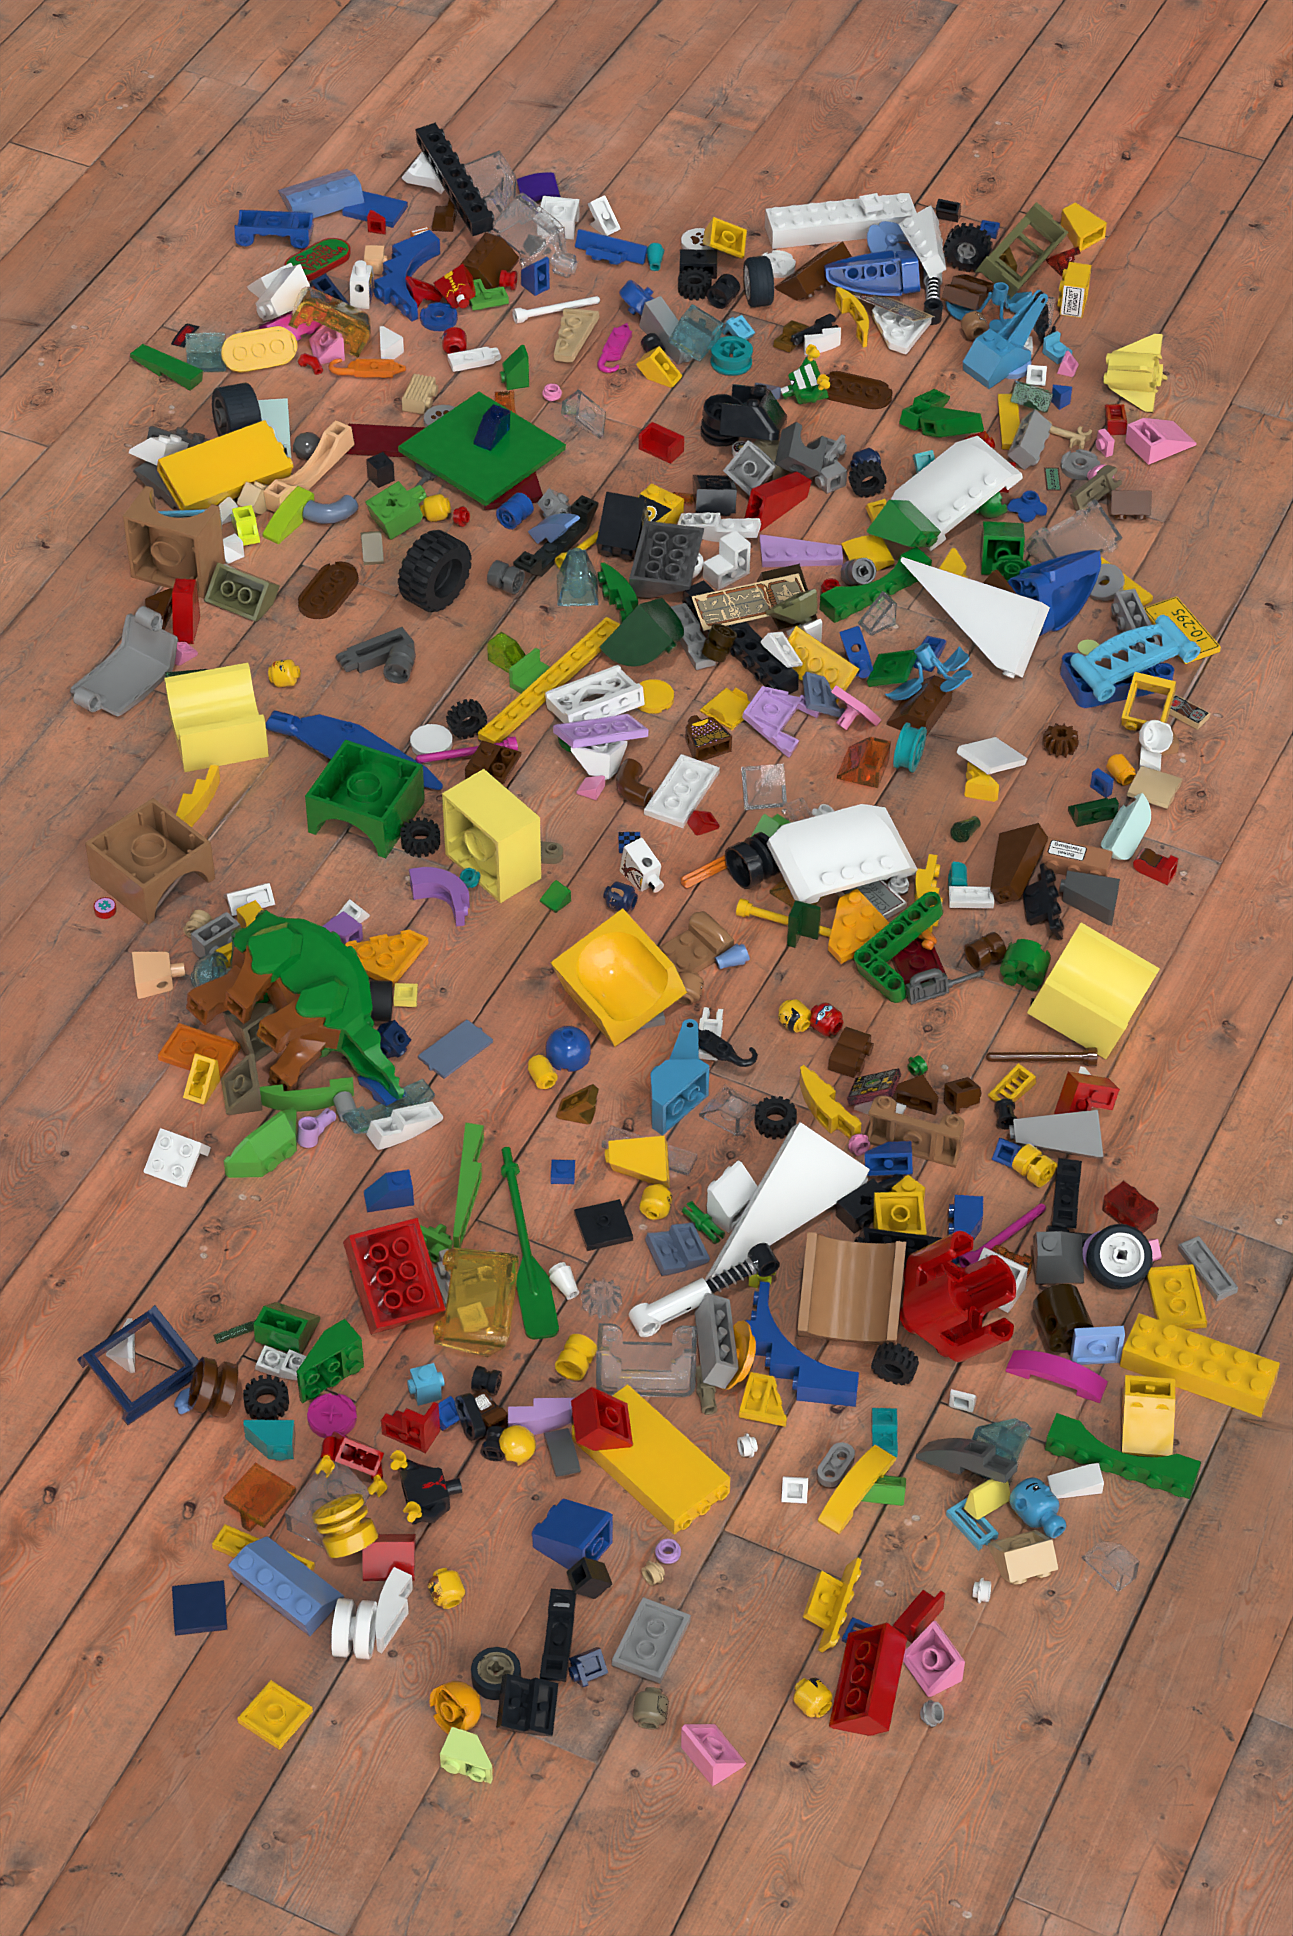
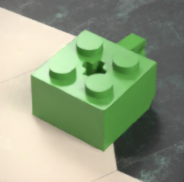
M397 481L365 501L372 519L392 540L421 521L423 514L419 503L427 495L421 485L407 491Z

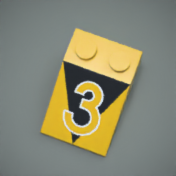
M652 483L638 496L646 499L649 521L677 524L681 513H684V498Z

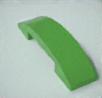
M353 1077L330 1079V1087L284 1091L283 1084L260 1087L262 1106L281 1111L295 1108L297 1112L334 1106L333 1098L335 1095L344 1091L350 1092L352 1097L354 1096Z

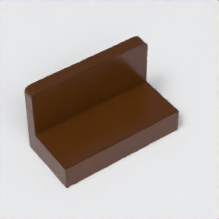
M450 198L448 206L435 207L432 231H454L457 210Z

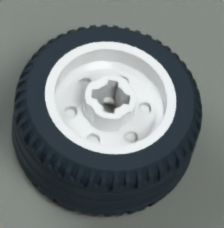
M767 256L747 258L744 261L743 278L748 305L751 307L769 306L774 300V277L771 261Z
M1114 1224L1102 1229L1090 1241L1086 1254L1087 1266L1092 1276L1103 1286L1118 1290L1130 1288L1142 1281L1148 1274L1153 1260L1151 1245L1146 1236L1137 1228L1126 1224ZM1117 1254H1121L1123 1256L1119 1260L1116 1258Z

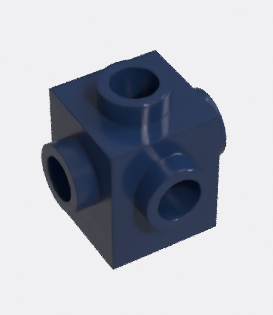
M396 1020L383 1023L378 1027L377 1031L381 1036L380 1048L382 1053L387 1058L402 1056L407 1051V1045L411 1042V1038L406 1034L405 1029Z

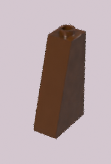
M1039 823L999 833L990 891L999 904L1021 898L1048 841V836Z

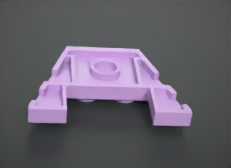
M762 686L743 712L742 718L784 755L790 758L797 748L799 740L781 731L797 709L815 718H818L821 712L806 708L805 695L796 697L788 695L787 691Z

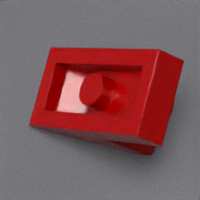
M406 276L407 289L410 296L417 303V307H419L423 299L440 302L443 296L435 285Z

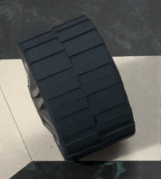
M239 383L214 389L212 393V414L219 437L262 421L257 396L249 383Z

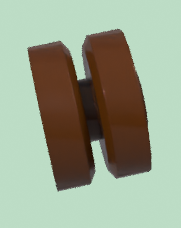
M201 1357L193 1373L189 1390L188 1409L193 1412L203 1413L209 1407V1412L212 1416L225 1418L230 1411L236 1393L238 1366L224 1361L218 1367L215 1359Z

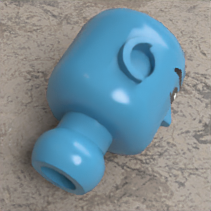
M1034 1477L1027 1478L1012 1490L1009 1498L1010 1505L1027 1526L1032 1528L1043 1526L1044 1533L1050 1538H1056L1065 1531L1067 1526L1065 1519L1062 1516L1056 1515L1060 1507L1059 1500L1043 1481Z

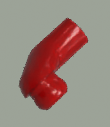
M306 353L300 355L298 364L301 367H306L308 364L311 365L316 375L323 372L317 357Z

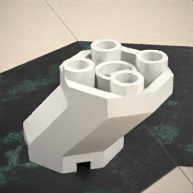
M423 152L419 154L402 176L406 183L431 187L440 194L445 190Z

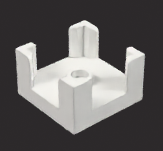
M543 196L537 216V236L546 237L547 225L565 227V239L574 240L575 222H579L580 218L579 199Z

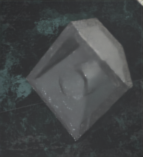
M579 389L562 401L561 414L566 420L600 439L604 437L605 410Z
M784 764L741 767L744 810L787 807Z
M724 1084L699 1113V1117L739 1136L754 1119L755 1109L759 1101Z

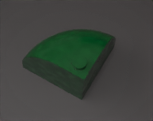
M663 598L639 604L599 648L610 659L619 664L641 666L656 660L666 652L670 654L678 646L676 643L684 636V628L674 610Z

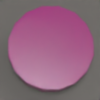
M323 1394L309 1405L307 1413L308 1426L313 1433L322 1438L332 1436L334 1431L347 1435L354 1428L357 1421L356 1406L350 1398L343 1394Z

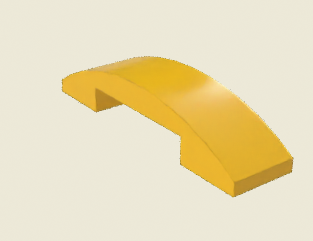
M837 287L835 304L842 314L850 313L857 324L856 337L863 348L867 347L869 335L868 314L864 306L854 295L843 288Z
M877 1445L871 1447L856 1462L836 1488L820 1514L818 1522L839 1535L853 1517L855 1508L879 1477L883 1478L896 1461V1457Z

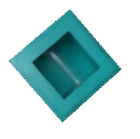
M955 861L951 863L948 873V890L949 886H968L967 867L965 864Z

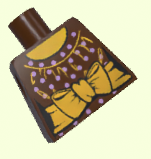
M693 715L688 719L685 739L692 758L705 761L732 752V735L714 717L701 720L698 715Z

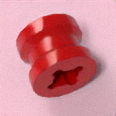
M501 270L499 286L516 290L517 271L507 272L506 270Z

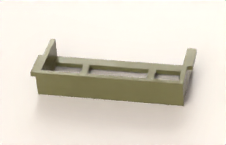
M1036 202L997 248L984 259L975 272H981L994 284L997 282L1007 284L1009 286L1007 295L1010 296L1009 299L1011 300L1069 232L1053 220V216ZM1029 224L1051 242L1045 251L1041 250L1022 233ZM1016 238L1040 256L1022 277L999 259Z

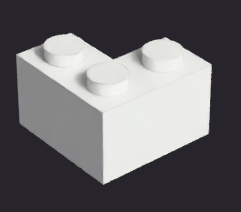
M736 530L724 535L719 539V554L703 562V578L717 590H720L750 574L751 543Z

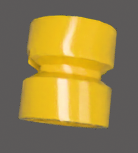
M1027 1144L1015 1156L1012 1168L1022 1176H1027L1031 1183L1040 1188L1053 1177L1057 1169V1163L1047 1155L1042 1156V1152L1032 1144Z
M570 1335L564 1345V1350L561 1351L554 1364L555 1369L560 1375L569 1380H582L597 1352L596 1344L585 1335Z

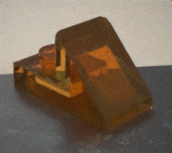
M514 391L495 392L494 401L516 414Z

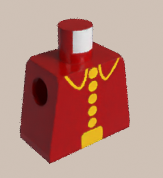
M463 263L433 282L453 309L458 307L466 308L469 305V300L476 295L473 276Z

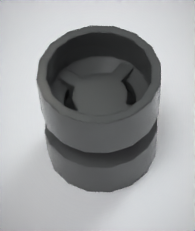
M868 558L848 560L841 568V578L849 586L871 583L876 575L875 564Z
M496 560L488 571L487 583L493 587L502 588L503 591L516 594L523 585L525 571Z
M397 644L391 647L383 669L385 678L390 682L402 684L408 681L416 659V653L411 647L404 644Z

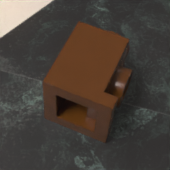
M969 1077L945 1083L944 1104L954 1113H960L961 1108H969L980 1103L981 1087Z

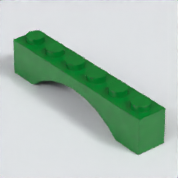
M915 547L901 554L896 566L879 580L859 586H836L820 594L819 610L834 623L845 619L918 582L916 577L901 562L902 557L928 566H932V559L918 547Z
M1056 1413L1047 1435L1045 1446L1046 1451L1056 1456H1063L1080 1464L1099 1463L1100 1470L1103 1472H1110L1127 1480H1134L1151 1488L1161 1489L1177 1497L1187 1499L1191 1497L1201 1466V1461L1180 1454L1163 1457H1140L1122 1453L1095 1438L1081 1421Z

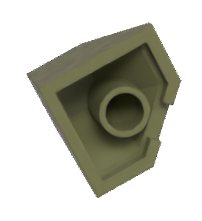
M816 589L799 592L765 612L771 617L791 624L800 622L803 625L812 620L811 616L817 613Z

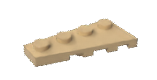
M563 309L561 329L558 332L559 338L557 339L554 351L555 361H574L600 318L599 311Z

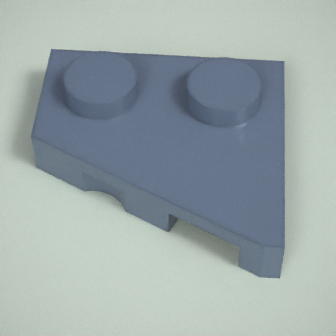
M806 672L802 677L806 708L840 718L845 709L839 708L835 702L837 697L831 693L832 689L826 678Z

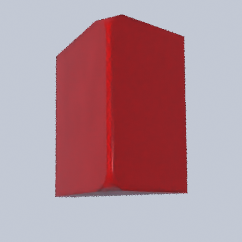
M370 210L367 216L368 232L386 235L385 217Z
M694 810L687 821V824L697 836L714 831L720 827L712 813Z

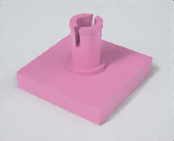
M835 686L831 691L847 707L839 720L836 721L845 730H848V727L857 715L862 716L875 726L881 721L871 709L838 686Z

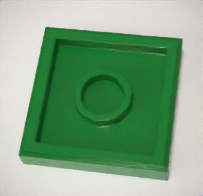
M914 649L878 654L873 665V671L866 681L868 686L873 687L907 682L917 659Z

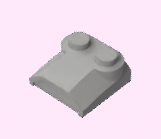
M748 440L723 471L750 496L751 489L765 484L777 466L758 446Z

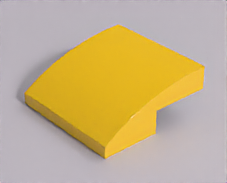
M866 535L841 543L848 560L868 558L875 564L876 571L895 563L881 537Z

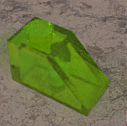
M500 632L487 642L488 661L509 673V669L526 656L518 642L503 632Z

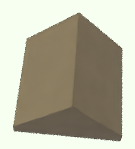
M250 1053L221 1078L225 1110L228 1115L262 1111L255 1056Z

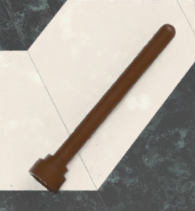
M1087 1048L1083 1052H989L986 1055V1059L990 1062L1083 1061V1064H1087V1066H1097L1098 1054L1097 1048Z

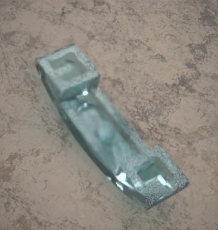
M421 1079L403 1087L405 1097L388 1106L379 1104L368 1110L361 1106L342 1115V1118L353 1133H367L371 1121L391 1117L394 1109L430 1102L435 1097V1093Z

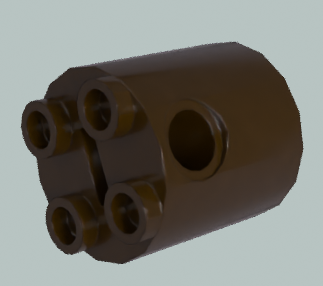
M1072 1284L1050 1286L1038 1294L1033 1301V1309L1049 1348L1053 1352H1068L1070 1355L1074 1328L1094 1327L1079 1290Z

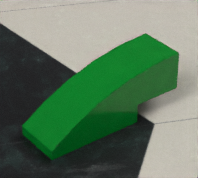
M933 389L915 397L913 405L902 410L899 424L914 431L921 428L919 418L932 406L943 408L950 400V396Z

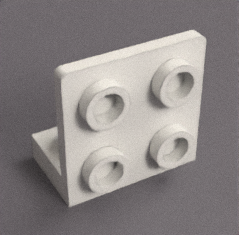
M160 1128L144 1168V1173L185 1188L188 1185L199 1155L208 1156L211 1147Z

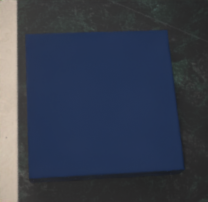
M224 1580L172 1586L175 1636L228 1630Z

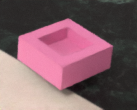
M1106 429L1098 430L1097 449L1105 457L1112 456L1115 440Z

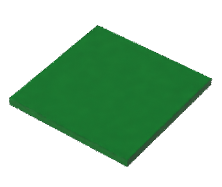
M479 391L398 446L400 453L484 506L496 500L566 450V444Z

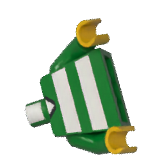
M809 344L806 348V354L809 356L805 357L797 370L789 373L788 377L791 385L781 388L784 399L795 395L800 405L815 403L817 400L829 397L826 390L830 387L829 377L825 374H820L816 360H813V358L816 359L820 356V352L812 344Z

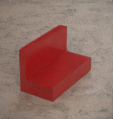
M922 1590L895 1621L893 1627L905 1635L907 1641L913 1643L944 1609L945 1593L940 1591L934 1597L925 1590Z

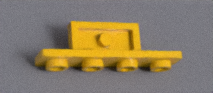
M858 1557L846 1565L841 1581L824 1571L819 1572L816 1576L803 1617L824 1629L818 1651L821 1653L830 1647L833 1648L840 1638L838 1631L847 1617L845 1610L847 1604L850 1603L854 1596V1591L852 1590L854 1583L861 1575V1569L859 1568L862 1559Z

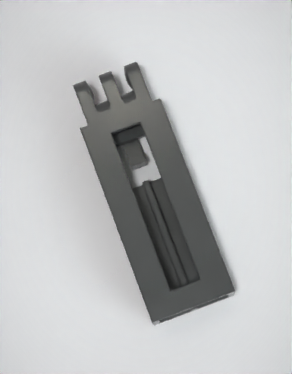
M400 627L351 646L346 651L338 653L335 658L345 672L357 669L359 673L385 664L392 646L404 644L411 647L415 652V645L404 628Z

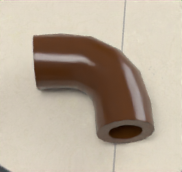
M625 759L616 776L617 789L624 799L645 808L652 798L653 788L642 785L637 781L643 772L641 764L634 759Z

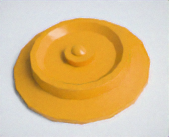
M745 1320L738 1321L733 1325L739 1370L723 1390H729L737 1382H741L749 1373L754 1361L756 1341L752 1335L750 1325Z

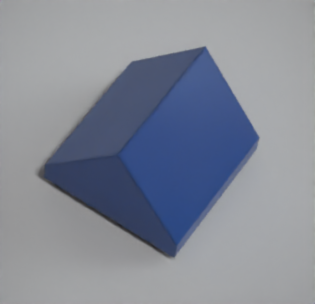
M1053 384L1051 402L1059 410L1070 404L1072 387Z
M999 1138L992 1160L1012 1168V1162L1022 1146Z

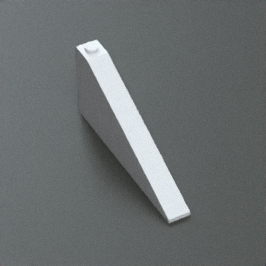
M904 557L901 558V562L991 662L997 668L1003 670V675L1013 679L1015 675L1023 678L1050 607L1024 596Z
M801 1122L793 1126L707 1274L705 1281L708 1280V1277H715L716 1273H723L724 1269L729 1270L731 1266H737L738 1262L743 1263L745 1258L747 1259L749 1250L759 1243L772 1245L836 1204L839 1199L867 1183L868 1178L866 1176L870 1169Z

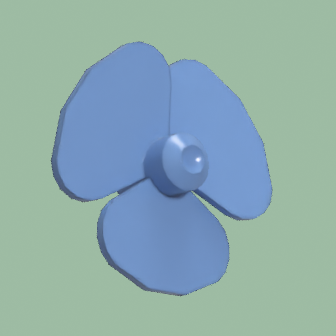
M883 221L879 226L871 225L869 227L867 245L871 253L892 250L895 257L896 251L912 250L906 244L897 243L908 242L899 224Z

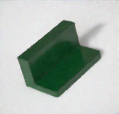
M1116 797L1111 799L1103 798L1068 806V812L1076 827L1114 819L1118 813L1119 802Z
M795 900L788 916L787 946L796 948L801 936L818 940L821 907Z

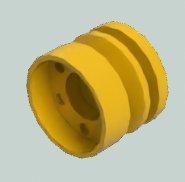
M359 1493L334 1499L318 1508L312 1514L314 1523L318 1524V1532L326 1534L322 1542L328 1556L331 1558L344 1557L358 1552L378 1538V1532L371 1518H364L368 1514V1508L363 1505L364 1498Z

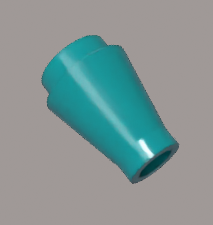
M651 243L647 248L649 268L652 271H658L661 268L664 249L659 243Z

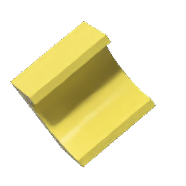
M248 663L164 678L169 716L184 772L206 769L210 765L222 766L269 757L265 718L263 714L259 715Z
M1080 923L1027 1013L1085 1048H1097V1054L1107 1059L1128 1026L1130 1018L1160 968L1085 924Z

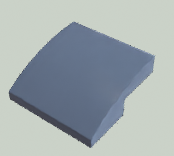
M693 1223L671 1225L669 1231L647 1233L645 1241L661 1276L687 1271L701 1266L710 1260Z

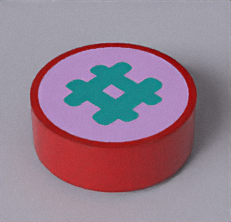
M108 897L96 900L93 906L95 915L101 919L111 918L117 911L115 901Z

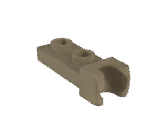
M1105 465L1097 471V475L1070 495L1076 512L1082 513L1109 491L1115 490L1122 484L1121 480L1117 481L1113 478V475L1117 473L1116 467Z

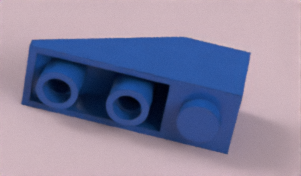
M954 1196V1204H949L948 1218H952L953 1223H949L948 1235L957 1231H964L975 1240L982 1229L983 1196ZM959 1257L953 1259L952 1262L957 1265Z

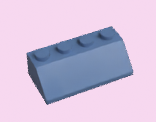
M268 1536L246 1545L228 1565L237 1580L308 1636H311L335 1609L337 1600L344 1598L343 1594Z

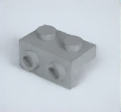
M841 434L837 441L828 438L822 468L833 464L834 460H838L840 455L845 453L847 448L845 435Z

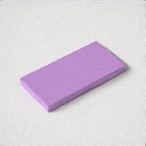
M629 714L553 726V733L572 748L648 737L649 731Z

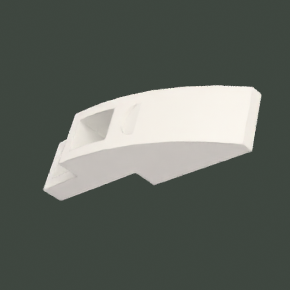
M681 513L677 525L704 528L703 540L719 542L720 538L735 530L744 538H757L761 521L760 518L721 519L720 513Z

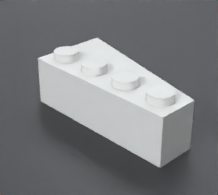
M931 205L899 223L906 240L912 250H914L929 278L946 270L945 257L942 250L943 244L940 237V224Z

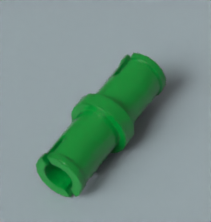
M693 1201L686 1204L692 1209V1212L685 1206L683 1207L682 1213L695 1224V1228L698 1231L704 1232L714 1244L721 1241L714 1233L722 1239L724 1238L725 1232L712 1221V1217L709 1214L702 1212Z

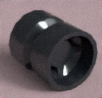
M721 275L707 291V299L710 304L718 309L727 307L740 291L739 281L733 275Z

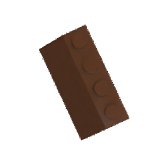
M842 241L817 254L777 284L775 289L796 301L802 298L807 300L815 295L814 290L819 291L826 286L825 265L852 256Z

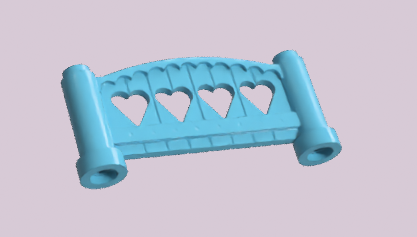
M1163 614L1155 620V625L1143 626L1118 634L1100 644L1087 656L1080 653L1074 654L1070 662L1072 667L1092 688L1093 695L1098 701L1103 702L1114 694L1115 686L1113 684L1134 675L1135 672L1139 673L1178 654L1185 663L1191 662L1199 655L1201 648L1194 641H1190L1176 624ZM1153 635H1159L1162 639V646L1148 642L1146 639L1152 638ZM1141 642L1145 646V654L1132 650L1129 646H1135L1136 643ZM1125 650L1128 653V662L1113 657L1112 654ZM1108 658L1111 661V670L1099 666L1095 662Z

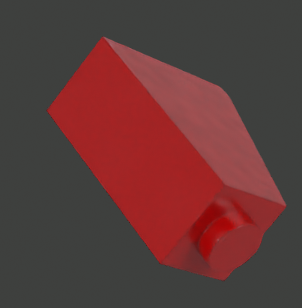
M176 578L172 591L173 635L177 636V642L194 644L200 620L196 579Z

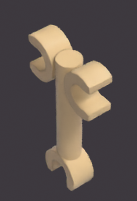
M1052 425L1049 430L1051 434L1069 439V448L1071 449L1074 445H1078L1079 449L1083 450L1085 442L1090 440L1092 436L1091 429L1087 433H1083V427L1081 426L1077 429V433Z

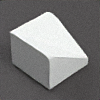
M236 534L223 539L226 564L245 557L243 541Z

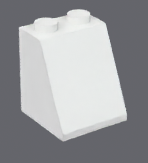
M301 264L281 270L255 304L259 317L266 321L278 316L280 317L316 299Z

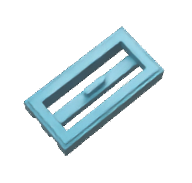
M965 1498L948 1509L946 1516L979 1551L984 1544L988 1545L992 1539L996 1540L999 1533L984 1517L976 1520L988 1534L985 1535L976 1525V1522L961 1509L965 1506L967 1500Z

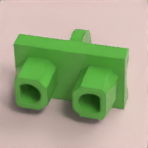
M439 1224L436 1228L431 1226L426 1228L420 1225L426 1247L430 1250L428 1253L432 1262H439V1251L449 1249L451 1256H454L452 1252L453 1241L450 1240L451 1236L446 1234L447 1227L445 1225Z

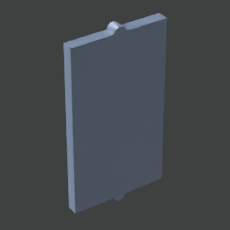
M465 1020L419 1054L418 1059L427 1065L430 1071L433 1070L445 1079L492 1044L493 1039L485 1034L482 1028H478L469 1020Z

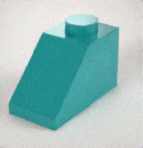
M294 1420L243 1421L245 1439L265 1457L278 1461L294 1459L296 1437Z

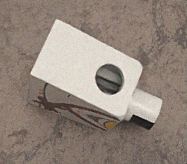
M641 837L624 846L620 872L639 891H644L650 887L654 893L659 892L664 887V883L659 879L661 864Z

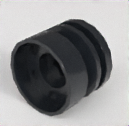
M727 394L710 396L703 405V418L700 428L701 436L706 442L719 447L733 445L740 439L737 436L720 435L722 403L743 405L739 399Z
M758 832L752 837L746 838L744 842H738L728 847L725 851V861L728 870L735 882L744 889H750L760 884L763 879H769L771 876L781 872L767 846L770 837L763 832Z

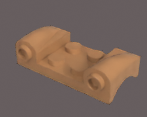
M702 911L691 915L687 931L659 946V948L675 965L678 974L687 970H693L698 973L715 963V957L734 946V939L710 915Z
M878 1096L873 1100L868 1112L870 1124L867 1134L871 1145L880 1146L886 1142L911 1141L912 1156L956 1168L961 1156L965 1125L961 1117L954 1114L945 1115L938 1125L930 1121L896 1113L897 1103L889 1096Z

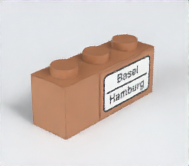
M1048 837L1042 863L1048 869H1052L1054 873L1067 875V871L1108 877L1113 852Z

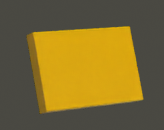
M1194 1265L1151 1267L1146 1275L1155 1319L1183 1329L1207 1328V1319Z

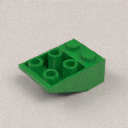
M346 1319L324 1330L296 1371L299 1398L302 1404L316 1398L326 1389L338 1385L341 1380L358 1373L364 1367L362 1338Z

